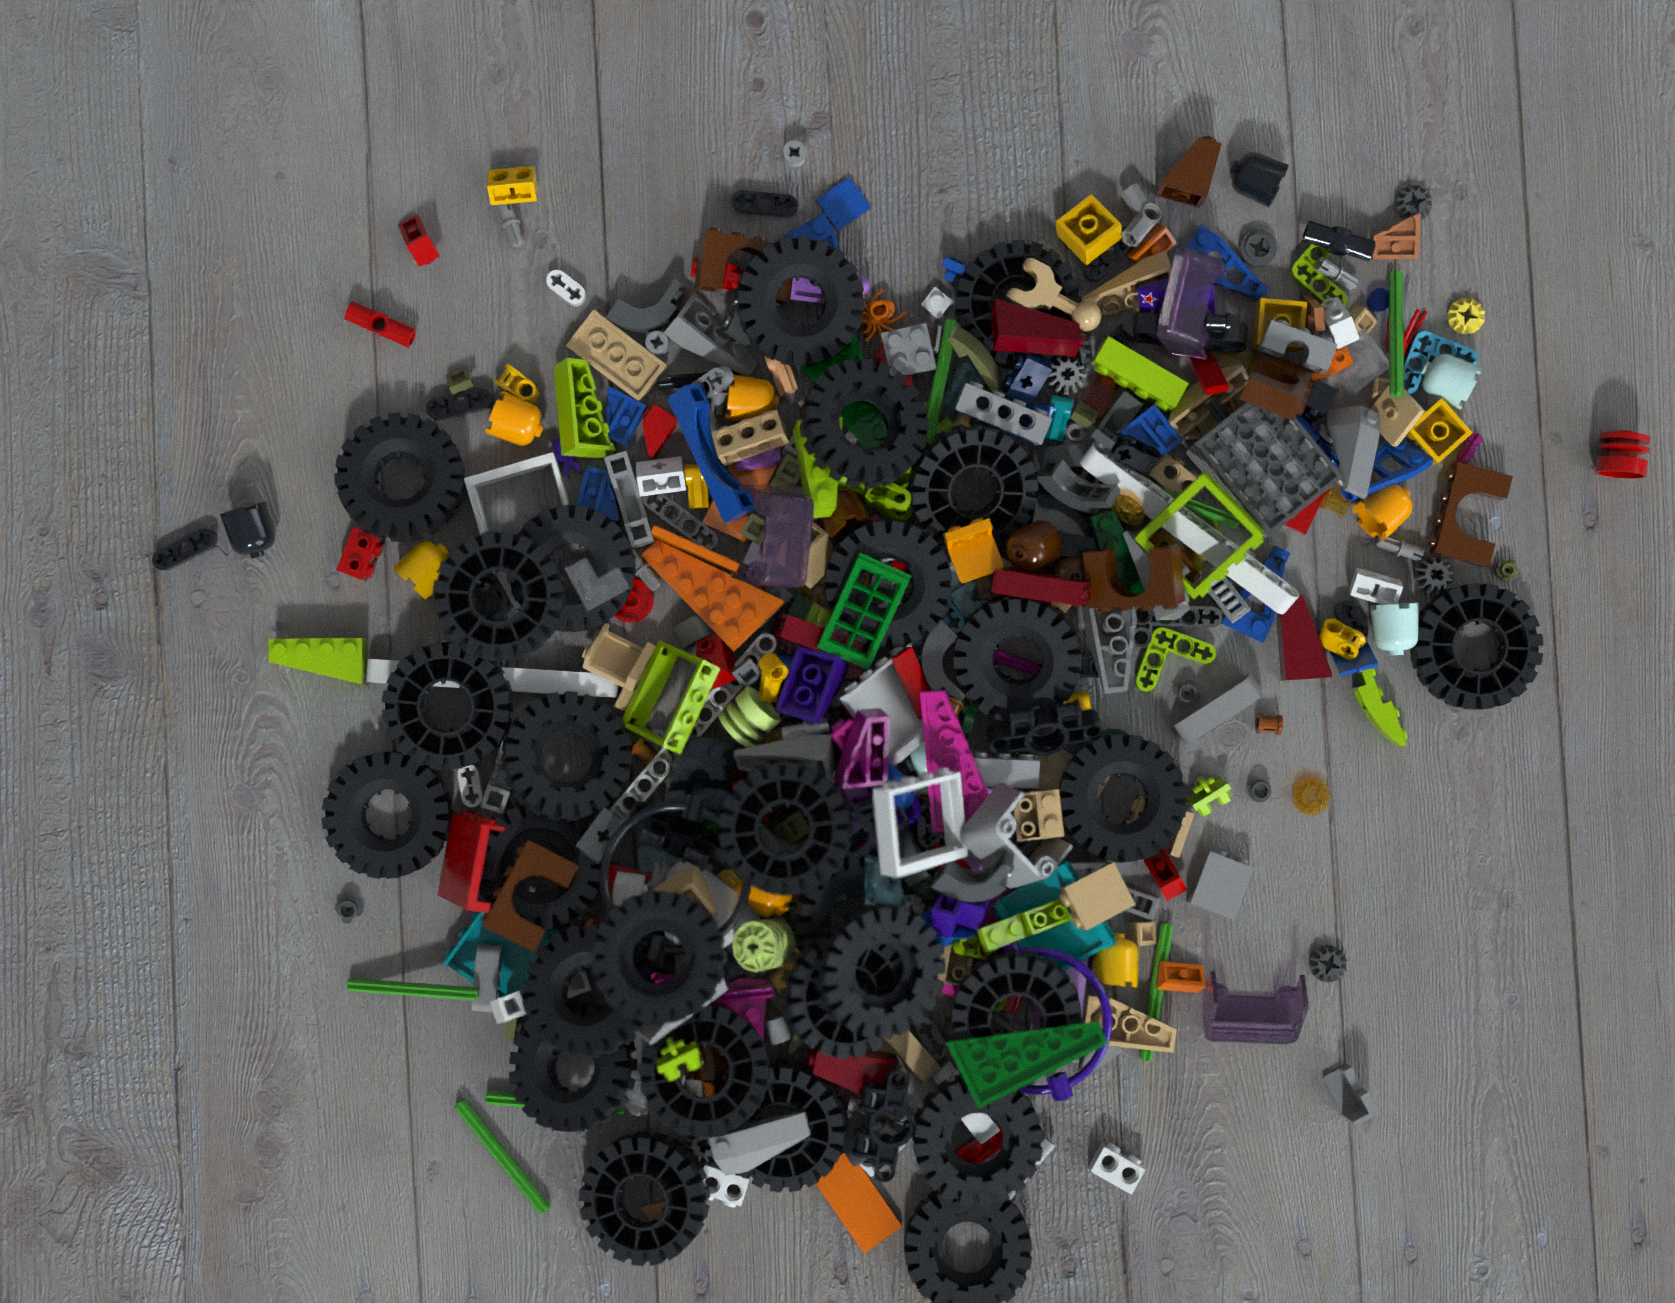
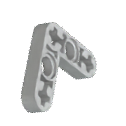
M727 366L716 367L692 384L701 383L709 400L732 384L733 373ZM723 375L721 381L717 382L716 379ZM705 381L710 386L709 393H707L704 389ZM709 408L710 432H714L720 426L711 408Z

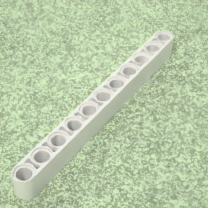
M1092 443L1080 460L1081 466L1104 484H1117L1121 490L1119 495L1152 520L1174 500L1172 496L1148 478L1116 461L1114 453L1107 448L1102 449L1095 443ZM1184 505L1162 525L1164 529L1216 568L1239 547ZM1245 552L1246 558L1237 566L1233 563L1227 569L1229 571L1227 576L1279 614H1284L1299 597L1298 592L1290 584Z
M766 633L758 636L735 663V668L745 661L746 657L753 655L757 658L758 663L756 666L760 669L759 661L762 656L774 653L777 648L775 638ZM763 638H769L773 642L772 648L768 651L760 648V642ZM727 683L713 689L708 694L702 709H710L712 717L709 721L705 722L698 716L694 724L697 730L696 736L702 737L718 718L719 713L726 709L727 705L743 689L741 684L733 686L731 683ZM720 690L725 691L727 694V700L722 704L715 701V694ZM663 747L612 806L609 810L611 813L618 815L625 822L631 812L624 805L625 798L630 796L635 801L646 802L669 774L672 759L669 749ZM658 761L666 764L667 768L663 774L656 773L654 769ZM642 779H648L651 782V789L648 792L642 791L639 787Z
M367 659L366 682L386 683L391 672H395L397 669L396 665L400 661ZM501 667L505 672L503 675L506 681L509 680L511 689L514 692L546 694L558 692V694H564L566 691L578 692V696L588 694L594 697L618 698L619 685L594 673ZM440 681L433 686L459 688L460 685L452 681H446V684H441Z

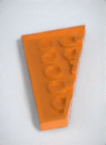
M656 540L641 555L733 651L744 643L784 603L783 600L659 540Z

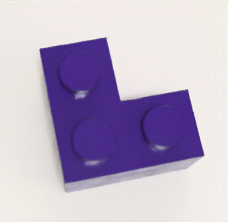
M940 893L932 909L929 926L932 927L935 933L950 938L957 924L971 929H981L987 915L990 899L966 902L952 899Z

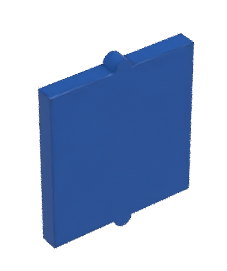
M850 177L816 199L825 212L826 218L830 219L837 231L871 209L862 196V191L857 189Z
M1368 642L1358 649V655L1353 660L1344 659L1330 651L1340 676L1356 672L1361 673L1363 670L1379 667L1378 661Z

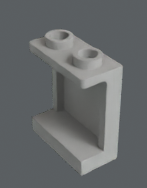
M1216 848L1213 849V852L1206 850L1205 862L1192 894H1189L1187 902L1234 920L1254 868L1248 866L1249 861L1236 856L1235 860L1227 858V852Z

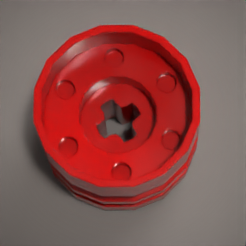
M1628 430L1600 433L1599 441L1604 443L1598 445V450L1609 454L1597 457L1595 473L1600 476L1624 479L1647 477L1648 460L1639 458L1638 455L1649 453V448L1642 445L1650 444L1651 437Z

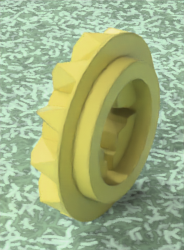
M1461 298L1450 306L1447 314L1448 323L1457 333L1464 335L1472 334L1479 330L1484 323L1485 311L1482 309L1481 303L1476 302L1473 298ZM1469 308V315H1471L1473 319L1470 318L1465 323V318L1460 313L1466 312Z

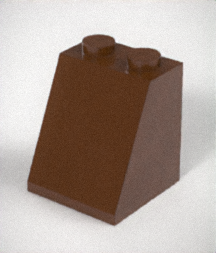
M1210 136L1199 137L1163 179L1155 196L1199 208L1208 195L1222 143L1216 142L1217 140Z

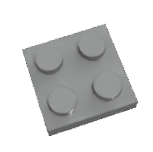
M926 323L881 333L887 365L891 366L889 372L891 376H894L897 371L904 376H910L936 370Z

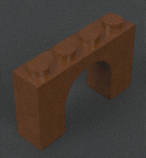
M709 228V230L701 233L694 289L717 293L722 290L725 264L731 253L744 251L755 257L763 248L774 243L768 242L765 237L754 236L752 239L745 237V234L740 232L727 234L722 233V229ZM792 279L782 284L784 286L782 290L778 288L775 303L784 305L789 302Z
M1260 352L1240 399L1293 421L1296 414H1302L1315 382V380L1311 379L1313 371L1284 359Z
M1460 462L1453 464V467H1449L1446 473L1447 487L1443 489L1440 496L1441 510L1437 512L1434 519V525L1437 526L1435 533L1430 536L1428 547H1431L1430 554L1481 567L1490 566L1495 543L1472 538L1464 534L1456 522V509L1459 502L1468 494H1478L1497 500L1507 499L1513 476Z
M1180 544L1159 545L1148 549L1151 577L1147 589L1141 594L1127 590L1120 583L1116 572L1114 548L1091 549L1083 552L1085 580L1090 581L1089 588L1092 589L1088 608H1097V612L1111 611V608L1119 607V611L1133 610V607H1141V610H1153L1155 606H1163L1164 610L1176 609L1178 604L1185 602Z
M528 840L526 845L521 843L515 854L518 857L515 866L509 865L504 875V878L507 879L503 887L498 886L492 898L496 902L492 909H489V913L484 912L481 920L484 921V928L534 953L545 930L521 918L515 912L511 901L515 886L526 877L541 876L567 889L579 866Z

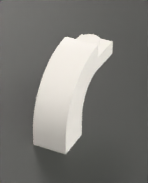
M948 1062L932 1077L937 1084H940L946 1079L948 1082L954 1081V1076L959 1073L953 1064ZM983 1113L969 1114L961 1119L981 1144L1000 1131L991 1116Z

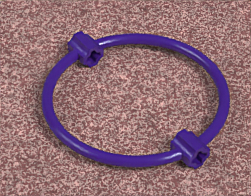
M1017 940L1000 947V955H1004L1005 950L1017 949V952L1020 954H1025V950L1036 952L1037 956H1046L1063 961L1079 971L1088 980L1100 1002L1103 1017L1102 1032L1108 1044L1097 1049L1089 1062L1071 1077H1067L1066 1071L1057 1072L1046 1078L1047 1085L1027 1084L1020 1088L1022 1093L1052 1094L1054 1102L1064 1101L1073 1096L1071 1087L1085 1079L1097 1067L1105 1055L1112 1031V1013L1109 999L1096 975L1077 958L1049 947H1021Z

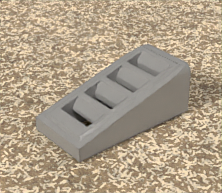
M1226 577L1221 581L1216 579L1210 584L1212 588L1207 593L1208 597L1232 624L1251 610ZM1225 590L1228 591V592H1227L1225 595H1223L1222 597H1220V598L1218 597V595H1220V594H1221L1222 592H1224ZM1233 597L1234 600L1225 606L1224 603ZM1239 604L1241 606L1233 613H1230L1229 610Z
M1127 887L1129 893L1134 894L1133 901L1135 905L1124 911L1154 921L1161 899ZM1140 896L1143 897V900L1138 911L1135 908ZM1148 900H1151L1152 904L1148 914L1144 913Z

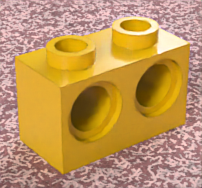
M534 166L488 170L487 189L491 205L537 201L538 185Z

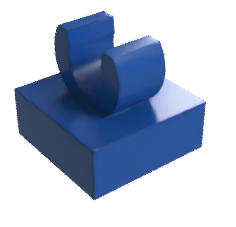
M947 255L942 264L943 267L948 269L944 279L953 282L957 273L964 274L968 264Z

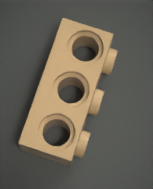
M778 410L766 411L760 416L751 419L747 418L740 423L724 426L717 431L711 432L717 456L724 466L789 444L784 421Z
M1166 454L1164 456L1161 455V458L1150 474L1145 477L1157 486L1180 494L1183 491V482L1191 484L1199 475L1194 471L1190 473L1185 469L1184 462L1178 457L1174 456L1172 458ZM1166 467L1174 470L1175 476L1173 479H1169L1164 475ZM1200 489V490L1192 497V499H1194V498L1197 496V494H1198L1202 489Z

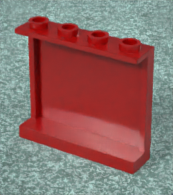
M461 810V814H452L437 896L465 910L489 913L490 903L477 897L489 830L504 831L505 827L497 825V820L484 817L472 811Z

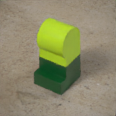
M797 595L788 614L825 628L832 612Z

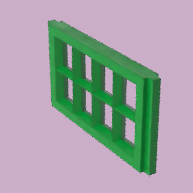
M859 552L819 639L817 648L868 670L910 581L911 575ZM862 568L878 575L872 589L856 582ZM882 577L898 584L892 598L876 591ZM853 587L869 594L863 608L847 601ZM873 596L889 603L883 617L867 610ZM844 606L860 612L855 626L838 620ZM865 615L881 622L875 636L859 629ZM836 625L852 631L846 645L830 639ZM856 634L872 640L866 654L850 647Z

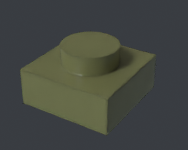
M467 366L446 374L448 387L452 395L466 391L474 386Z
M1079 401L1070 419L1074 420L1077 425L1090 430L1099 412Z
M520 1016L507 1021L504 1041L514 1042L517 1034L522 1033L523 1022H519Z

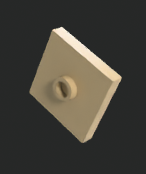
M1389 386L1370 409L1380 414V434L1394 447L1399 445L1425 412L1405 389L1402 397L1393 398L1389 394Z

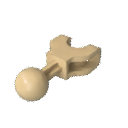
M1027 258L1023 263V268L1026 273L1034 278L1035 288L1027 292L1012 288L1005 295L1010 303L1033 310L1043 308L1050 311L1051 307L1054 306L1069 314L1073 322L1079 323L1081 331H1091L1101 321V311L1095 303L1083 301L1078 304L1060 294L1062 286L1055 282L1051 268L1033 258Z

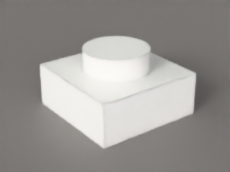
M934 287L920 307L939 320L953 303V300Z

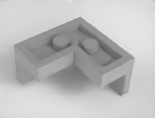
M1345 1064L1323 1076V1080L1340 1113L1353 1126H1357L1380 1114L1369 1092L1362 1088L1351 1066Z

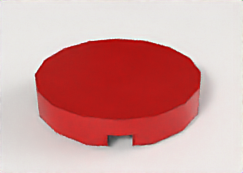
M634 577V585L625 605L614 615L617 619L626 623H636L644 620L654 607L652 590L641 579Z

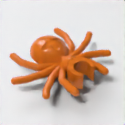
M883 288L874 294L869 308L865 301L864 309L866 312H862L864 316H861L863 319L858 329L861 330L863 326H868L867 330L863 332L864 336H868L865 338V342H868L878 330L879 343H882L881 327L887 331H893L894 329L885 324L889 325L897 322L906 315V312H902L898 317L889 320L895 312L894 303L888 299L875 301L883 292Z

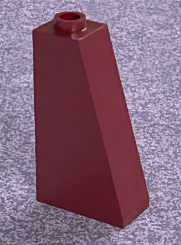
M997 299L994 301L990 314L994 351L1076 357L1079 347L1083 346L1084 334L1080 333L1079 323Z
M1009 566L995 569L991 592L1080 607L1089 602L1092 589L1089 588L1090 581L1038 571H1022Z
M1299 595L1284 614L1276 612L1281 681L1332 677L1331 668L1304 597Z
M777 612L770 634L816 651L828 653L817 648L819 639L824 631L823 627L788 614ZM833 631L830 639L846 645L849 637ZM854 639L850 647L865 654V643Z
M813 1048L807 1055V1065H809L813 1074L860 1095H863L862 1083L884 1084L887 1068L894 1063L900 1062L895 1053L873 1052L871 1050H866V1056L854 1058L848 1055V1059H836L832 1055L828 1057ZM897 1074L892 1077V1080L896 1081Z

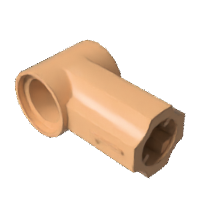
M764 356L780 397L798 391V385L791 366L781 364L777 360L773 361Z

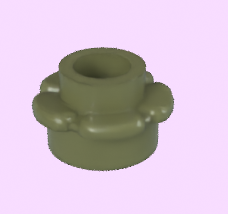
M1503 559L1498 562L1495 572L1502 581L1509 582L1512 578L1517 577L1519 570L1516 568L1517 564L1515 561Z

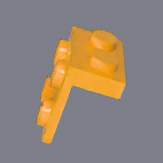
M989 518L973 520L970 522V525L962 528L961 526L953 527L947 531L948 533L944 534L945 545L961 583L995 572V569L1003 568L1004 564L992 535V525Z

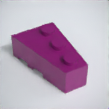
M881 708L858 709L833 778L842 789L878 786L888 782L890 716Z

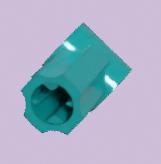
M1051 394L1049 403L1055 404V407L1050 417L1052 421L1044 439L1062 443L1067 420L1070 419L1074 399Z

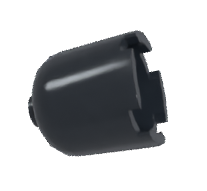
M1246 153L1240 161L1235 160L1231 167L1230 173L1233 174L1232 187L1237 193L1269 208L1280 188L1279 184L1282 178L1285 177L1289 165L1260 153Z
M266 502L256 503L247 508L244 506L220 514L230 545L237 554L250 555L251 559L264 556V550L271 548L274 544L275 533Z

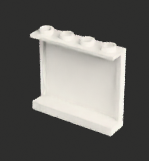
M912 643L904 647L892 649L889 652L892 656L888 659L886 656L874 664L876 666L875 670L869 669L860 676L861 681L858 684L855 681L844 689L846 694L839 698L853 718H855L858 709L881 708L890 716L888 763L892 765L901 762L924 742L923 720L917 718L891 659L904 648L912 647Z

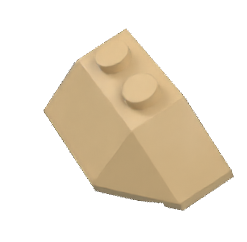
M1238 364L1221 369L1228 382L1229 391L1205 395L1198 381L1183 393L1177 406L1171 410L1168 422L1183 440L1201 439L1219 425V422L1206 408V405L1215 398L1220 401L1230 415L1242 406L1244 401L1240 399V396L1249 378L1243 365Z

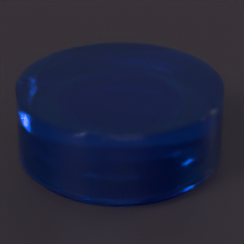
M1383 288L1373 290L1367 297L1368 307L1374 312L1385 311L1389 307V292Z

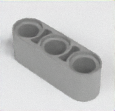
M479 943L477 946L473 987L479 988V998L472 1001V1011L493 1013L490 1001L499 999L503 945Z

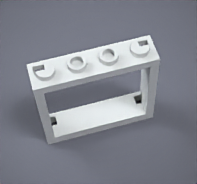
M554 452L464 478L480 535L490 531L477 490L478 487L551 466L562 505H570Z
M948 767L937 768L936 773L922 772L916 778L903 777L900 778L901 782H884L882 787L873 789L881 875L900 877L968 856L967 848L960 841V832L965 826L960 772L948 771ZM940 782L946 846L899 859L893 795Z

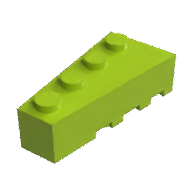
M1109 336L1104 339L1090 363L1095 366V371L1102 375L1110 376L1117 384L1128 388L1152 405L1155 404L1164 413L1177 406L1189 384Z
M573 358L564 359L553 367L561 455L602 459L616 450L614 443H610L608 436L610 432L607 423H604L601 414L602 405L597 400L594 392L596 387L588 361Z
M840 417V418H839V423H840V428H841V430H842L843 417ZM803 420L797 421L793 429V437L808 519L831 517L836 508L838 481L829 477L831 468L827 466L821 470L814 463L818 457L816 453L808 455L804 447L808 438L801 437L799 430Z
M269 639L268 662L361 685H368V682H366L368 639Z

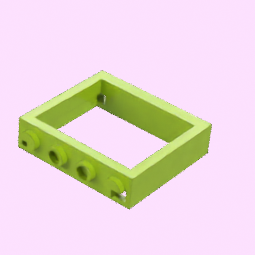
M1206 470L1134 538L1147 552L1148 549L1155 547L1148 538L1204 486L1252 533L1241 546L1196 587L1183 575L1184 590L1193 599L1198 595L1201 597L1206 595L1212 588L1210 584L1216 579L1221 581L1229 573L1227 569L1233 563L1236 566L1246 558L1244 553L1251 547L1256 549L1264 541L1262 537L1265 533V530Z
M658 640L656 648L623 715L622 722L625 725L624 727L664 748L681 754L720 668ZM664 647L668 649L665 655L661 654ZM679 656L696 664L697 667L665 736L662 737L646 729L645 726ZM631 718H635L634 723L629 724Z

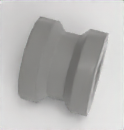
M796 140L786 143L783 149L785 163L793 168L803 165L806 160V149L803 143Z
M653 331L646 337V347L654 356L661 357L668 352L670 343L663 332Z

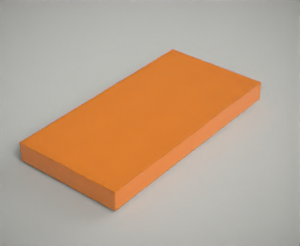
M732 463L728 468V472L736 480L749 488L757 506L781 464L738 472L736 464ZM713 500L702 524L744 542L746 537L741 535L740 531L751 513L741 520L724 523Z
M656 525L651 530V535L655 539L737 576L741 570L738 562Z
M844 1152L841 1153L837 1163H835L825 1178L822 1176L819 1182L816 1183L863 1253H866L902 1227L901 1222L860 1165L852 1166Z

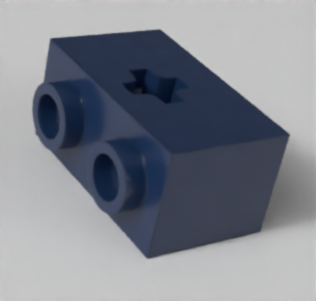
M1023 353L1018 355L1014 362L1012 373L1006 375L1002 384L1005 397L1011 400H1020L1030 408L1052 371L1051 361L1039 354Z

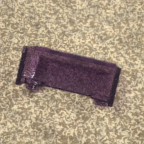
M1178 247L1176 249L1157 330L1158 339L1170 354L1201 359L1207 358L1203 346H1207L1209 333L1205 330L1204 321L1213 283H1216L1219 278L1222 279L1223 275L1227 272L1221 259L1189 248Z
M768 484L740 485L739 490L755 493V509L759 514L765 515L766 518L761 561L751 562L747 572L731 573V578L754 585L786 588L803 587L807 580L814 514V501L812 497L805 493Z
M1210 971L1205 989V1038L1213 1042L1291 1044L1296 1042L1309 1009L1305 975L1300 974L1296 987L1282 986L1275 992L1274 997L1229 995L1228 988L1216 982L1215 971Z

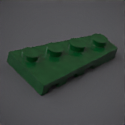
M1114 510L1090 516L1097 549L1114 548L1116 572L1120 583L1133 593H1143L1145 589L1123 533L1125 531Z

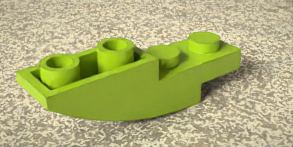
M1375 669L1363 670L1361 673L1356 672L1361 685L1352 689L1368 720L1392 744L1400 747L1406 746L1407 733L1404 727L1399 724V710L1392 701L1382 702L1383 692L1381 687L1376 685L1374 676H1376Z
M1057 899L978 929L977 932L984 952H989L1070 921L1071 918L1067 907L1064 906L1061 899Z

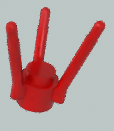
M1415 310L1403 335V357L1423 323L1427 311H1423L1416 322L1420 310ZM1388 311V319H1387L1386 338H1385L1384 343H1383V345L1388 346L1387 349H1386V352H1388V353H1389V311Z

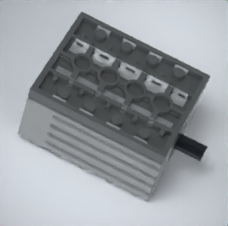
M1217 398L1206 405V408L1219 422V425L1197 441L1186 452L1202 473L1206 470L1265 530L1263 539L1272 535L1344 477L1296 418L1292 421L1248 402L1230 415Z

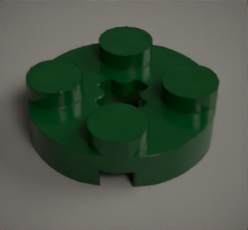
M964 704L959 724L968 741L978 708Z

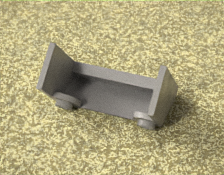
M999 782L962 828L960 841L986 868L991 867L1007 850L1015 855L1013 862L1015 868L1008 877L1006 887L1013 889L1048 878L1073 846L1057 837L1046 838L1042 840L1027 859L1009 840L1016 829V821L1010 812L1024 794Z

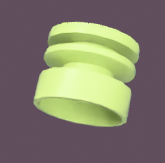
M746 686L736 696L738 705L729 703L727 709H723L718 715L724 728L746 748L754 747L758 741L764 739L762 730L771 732L781 722V717L779 713L775 712V707L769 702L761 701L759 691L750 686Z
M771 918L748 922L742 925L734 935L732 947L738 963L746 970L757 972L784 966L789 962V958L795 951L796 943L789 925L782 920Z

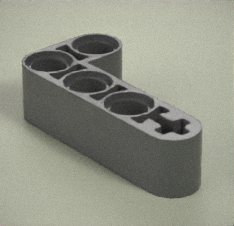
M1189 606L1192 620L1190 623H1186L1182 620V617L1177 620L1162 622L1161 620H1156L1153 610H1144L1146 618L1144 621L1137 620L1134 636L1136 632H1142L1145 635V642L1138 644L1134 639L1133 648H1145L1151 643L1152 626L1208 629L1216 627L1222 622V613L1216 607ZM1209 613L1211 616H1215V620L1211 622L1208 619L1199 620V616L1208 615Z

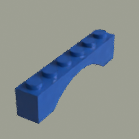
M701 383L683 386L667 398L672 411L677 418L723 522L729 523L741 520L757 509L749 488L736 480L717 456L710 432V403Z

